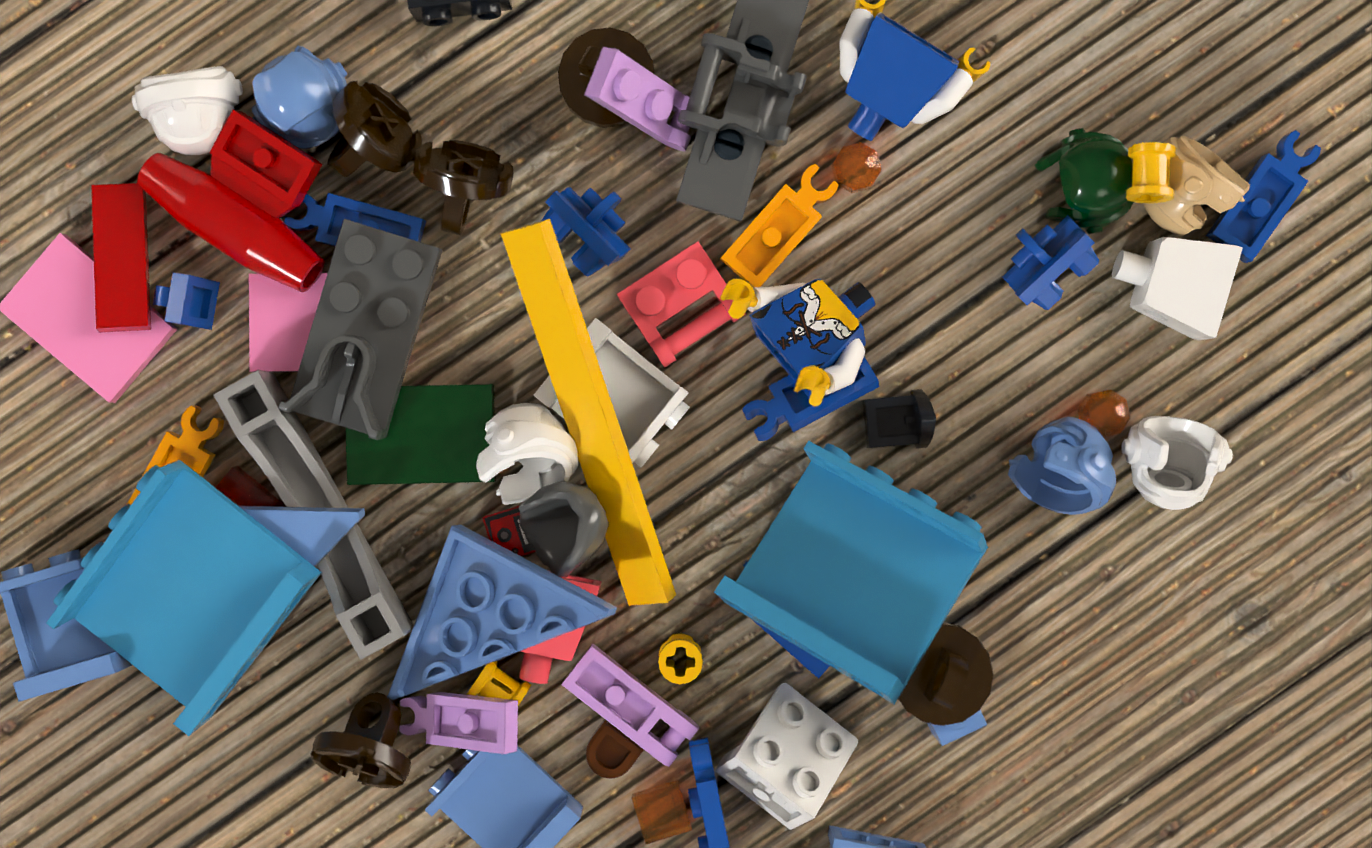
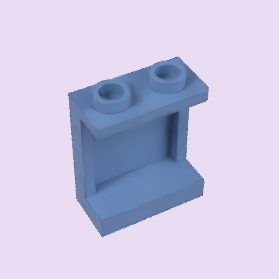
M79 549L49 557L51 567L34 572L32 563L1 572L3 581L0 582V595L26 677L13 682L19 702L111 675L132 666L117 651L109 647L75 619L55 629L46 624L58 607L53 603L56 595L70 581H77L85 570L80 565L83 558H81Z

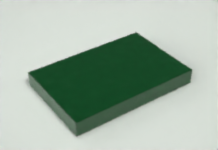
M494 384L401 386L386 438L375 440L369 438L366 433L346 428L347 485L483 482L479 479L476 464L478 455L489 446L484 439L487 433L485 425L495 416ZM496 475L488 482H495Z

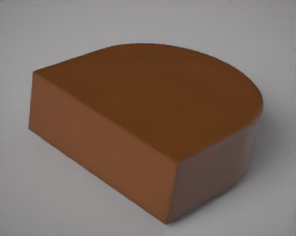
M604 719L588 742L586 759L591 770L597 775L610 779L617 778L629 771L644 749Z

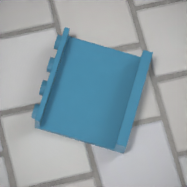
M808 441L804 451L811 462L737 581L735 582L724 575L714 593L727 605L895 705L988 548L984 534L980 532L982 527L975 520L960 512H955L951 517L936 509L937 502L917 489L911 488L909 493L900 490L892 485L894 480L888 474L876 467L868 465L866 470L855 466L850 463L852 458L846 452L832 444L826 443L824 448Z
M178 460L163 467L155 465L143 475L136 486V489L140 491L139 495L132 505H125L111 519L108 527L112 532L105 542H99L85 555L80 564L85 570L77 581H70L56 595L53 603L58 607L46 624L55 629L75 619L109 647L117 651L118 654L185 706V709L173 724L190 736L210 720L322 572L184 462Z

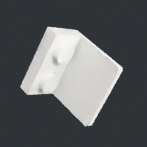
M782 683L773 693L742 744L726 753L714 771L788 829L792 830L815 818L855 750L858 739L790 685Z

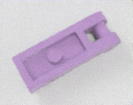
M603 47L584 95L662 144L679 151H686L691 136L688 135L690 127L678 122L680 110H686L690 97L685 96L618 49ZM671 111H674L675 113L672 118V121L670 125H668L667 121L670 116Z
M593 643L561 684L655 759L668 767L679 755L676 750L685 738L691 740L700 728L689 716L677 710ZM659 719H662L670 726L661 738L650 732Z

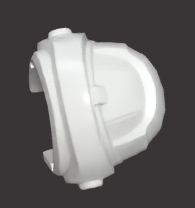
M223 66L208 67L173 74L144 77L141 80V84L135 86L132 104L134 109L139 111L141 117L148 119L158 140L167 145L172 151L183 155H202L211 151L229 115L234 110V106L239 104V96L243 94L241 81L235 79L234 74L231 71H227Z
M533 403L510 405L500 410L485 425L487 433L484 439L489 446L478 455L476 468L479 479L483 482H488L502 470L514 465V462H519L523 465V468L517 474L503 476L499 489L496 490V495L501 496L504 505L523 502L544 486L559 481L568 482L578 467V451L575 440L543 405Z
M1151 416L1143 418L1138 424L1130 428L1127 439H1124L1122 442V453L1125 454L1126 462L1131 464L1134 486L1145 500L1160 508L1169 510L1190 508L1203 501L1217 472H1223L1226 465L1231 463L1233 457L1227 440L1216 430L1203 423L1178 417Z

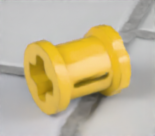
M1158 142L1138 143L1129 147L1128 156L1133 159L1132 187L1126 190V199L1138 203H1162L1173 200L1174 190L1169 187L1170 159L1176 156V147L1172 144Z
M684 633L672 634L661 644L658 664L664 678L676 684H686L697 678L701 672L703 660L701 647L694 641L692 636ZM679 647L686 648L688 657H694V660H687L685 662V668L683 669L675 668L674 660L667 659V657L675 656L676 648Z
M497 661L486 664L466 695L518 700L519 706L532 685L527 681L523 683L518 682L497 668Z

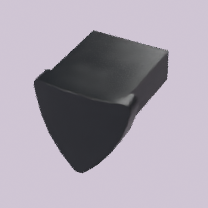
M911 390L909 396L863 400L867 448L915 444L916 449L928 447L934 435L936 416L930 399L923 390Z

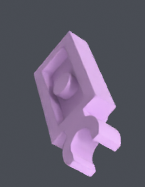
M446 692L427 694V698L424 696H414L400 700V706L410 707L415 714L414 723L400 725V732L404 735L426 732V744L498 754H508L517 751L518 700Z

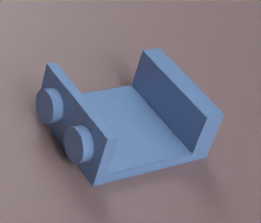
M517 745V751L508 754L465 749L462 753L467 759L465 764L455 774L448 768L428 789L434 797L425 809L430 816H433L441 809L482 848H553L580 820L583 806Z

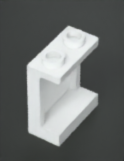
M595 318L587 330L631 461L641 468L659 446V444L652 440L659 429L665 424L672 430L690 408V406L683 402L689 392L680 387ZM548 376L533 396L564 418L551 378Z

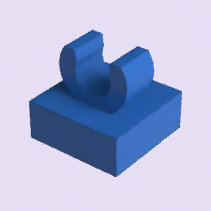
M173 272L170 287L156 285L153 305L167 307L165 322L212 330L220 282Z

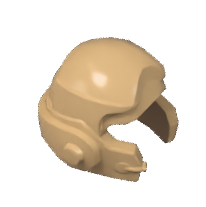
M1187 136L1171 137L1163 143L1172 144L1176 147V156L1170 159L1169 187L1174 190V199L1162 203L1143 204L1152 220L1164 230L1175 235H1185L1192 230L1201 229L1204 226L1207 217L1201 204H1207L1219 213L1230 210L1238 202L1245 201L1243 196L1249 190L1250 184L1218 155L1201 143Z

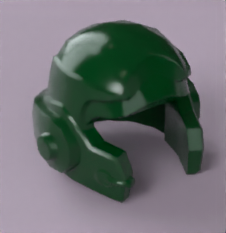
M1083 128L1074 129L1069 132L1068 137L1061 140V148L1042 157L1034 166L1040 172L1059 161L1066 203L1071 208H1049L1046 212V219L1061 222L1068 215L1082 230H1086L1087 234H1096L1102 232L1103 227L1123 217L1134 203L1126 199V190L1132 187L1133 159L1129 158L1128 149L1119 139L1108 134L1085 132Z

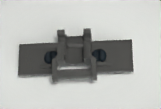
M737 0L726 37L710 33L703 35L701 46L704 47L701 62L686 110H680L678 122L698 130L676 202L736 221H742L765 144L776 147L787 144L791 128L786 126L795 95L802 93L807 76L805 74L795 72L794 75H789L787 71L809 0ZM725 60L735 63L737 70L722 119L706 116L705 113L721 61Z

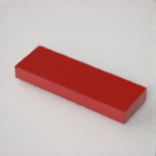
M138 183L91 185L96 329L100 333L151 330L146 192Z

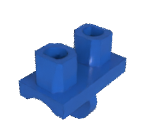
M568 187L561 193L555 191L545 203L550 209L546 212L542 221L550 219L558 243L563 242L572 231L585 242L571 259L573 264L585 276H590L606 265L609 266L621 260L631 250L616 234L625 224L623 219L614 211L622 198L616 192H612L602 199L592 188H589L580 198L571 187Z
M1068 215L1053 229L1047 224L1034 237L1022 228L1016 236L1025 246L1011 258L1015 265L1002 277L1026 305L1034 302L1043 309L1049 310L1062 298L1064 290L1055 279L1068 267L1078 277L1087 275L1099 264V259L1091 247L1095 242Z

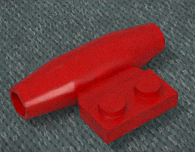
M232 110L209 152L211 154L210 174L162 153H155L143 164L137 177L138 185L183 227L245 268L302 293L310 289L319 278L324 267V259L280 218L300 206L323 164L242 111Z

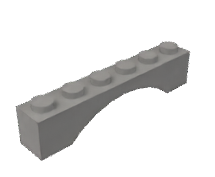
M257 370L213 394L237 439L265 473L286 507L348 508L296 412L287 413L279 410L280 401L289 399L274 372ZM355 524L317 566L319 571L322 572L321 575L329 593L335 615L358 657L362 660L405 636L413 629L414 625L358 524Z

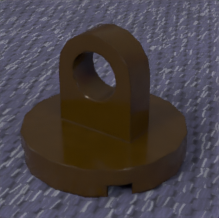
M611 27L592 29L575 38L563 53L558 69L560 93L569 110L583 122L601 128L615 127V125H622L627 122L584 95L603 47L618 49L654 74L653 60L644 44L630 33Z
M358 80L350 81L333 99V115L343 137L332 150L327 164L344 177L350 176L365 161H369L380 169L394 173L407 170L414 163L416 149L422 145L420 132L417 130L413 133L408 125V122L412 119L409 112L392 94L380 86L365 82L360 86L358 85Z
M449 140L443 141L442 148L432 149L433 142H426L416 149L413 174L422 184L434 191L446 194L441 218V231L461 236L471 200H492L505 196L511 190L514 175L513 166L509 161L501 164L499 162V154L490 148L475 143Z
M943 622L898 699L907 712L922 722L940 726L963 722L977 713L990 695L994 676L990 655L976 636L959 625Z
M378 692L368 694L354 706L344 732L330 731L321 732L316 735L311 758L319 767L338 777H345L347 770L353 772V775L357 776L359 774L357 781L362 782L361 784L366 786L397 788L403 785L409 775L411 761L403 753L392 748L401 722L400 707L385 694ZM382 710L379 721L374 726L368 728L371 718Z

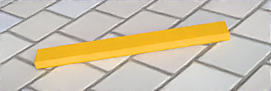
M547 219L501 233L569 434L575 440L578 460L587 486L597 496L598 501L606 512L609 526L605 538L628 605L668 603L676 596V592L551 221Z

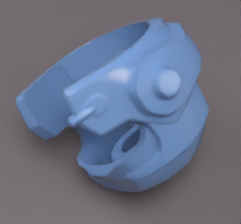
M298 45L295 48V52L275 58L266 64L260 73L255 75L252 83L256 104L251 108L254 115L253 119L299 149L317 147L329 141L340 132L333 115V99L347 85L345 79L347 72L340 62L334 63L329 58L322 61L308 49Z
M1063 417L1052 421L1036 432L1031 444L1034 450L1032 461L1026 455H1017L1014 459L1008 461L1010 466L1008 476L1021 493L1043 508L1057 513L1076 515L1099 509L1108 503L1116 486V474L1112 467L1113 454L1107 441L1096 427L1074 417Z

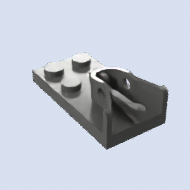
M344 219L290 400L280 401L279 410L287 413L298 412L366 433L371 439L380 440L386 438L443 250Z

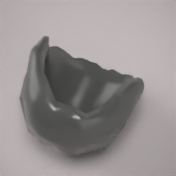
M559 481L540 488L519 505V510L521 511L519 524L525 532L528 543L534 546L536 555L544 565L550 568L551 573L559 577L567 578L577 567L590 559L603 544L609 522L597 496L588 487L567 481Z

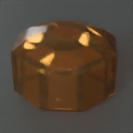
M861 142L842 147L831 166L835 182L850 193L870 189L882 170L877 151Z
M1111 389L1087 394L1077 409L1079 419L1096 427L1103 437L1121 434L1130 419L1127 400Z

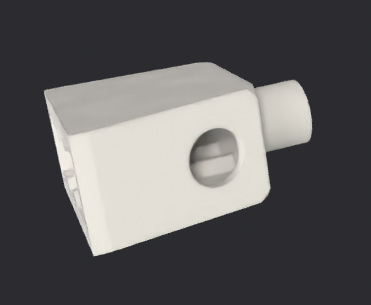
M1161 237L1148 243L1144 256L1121 250L1113 266L1112 278L1135 285L1130 301L1132 309L1192 339H1212L1217 336L1243 247Z

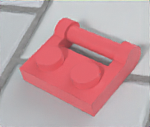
M699 241L617 294L619 300L664 368L677 360L675 355L730 319L733 323L739 320L732 318L728 313L734 300L723 301L720 299L726 283ZM709 293H714L719 304L667 338H662L656 329L657 327Z

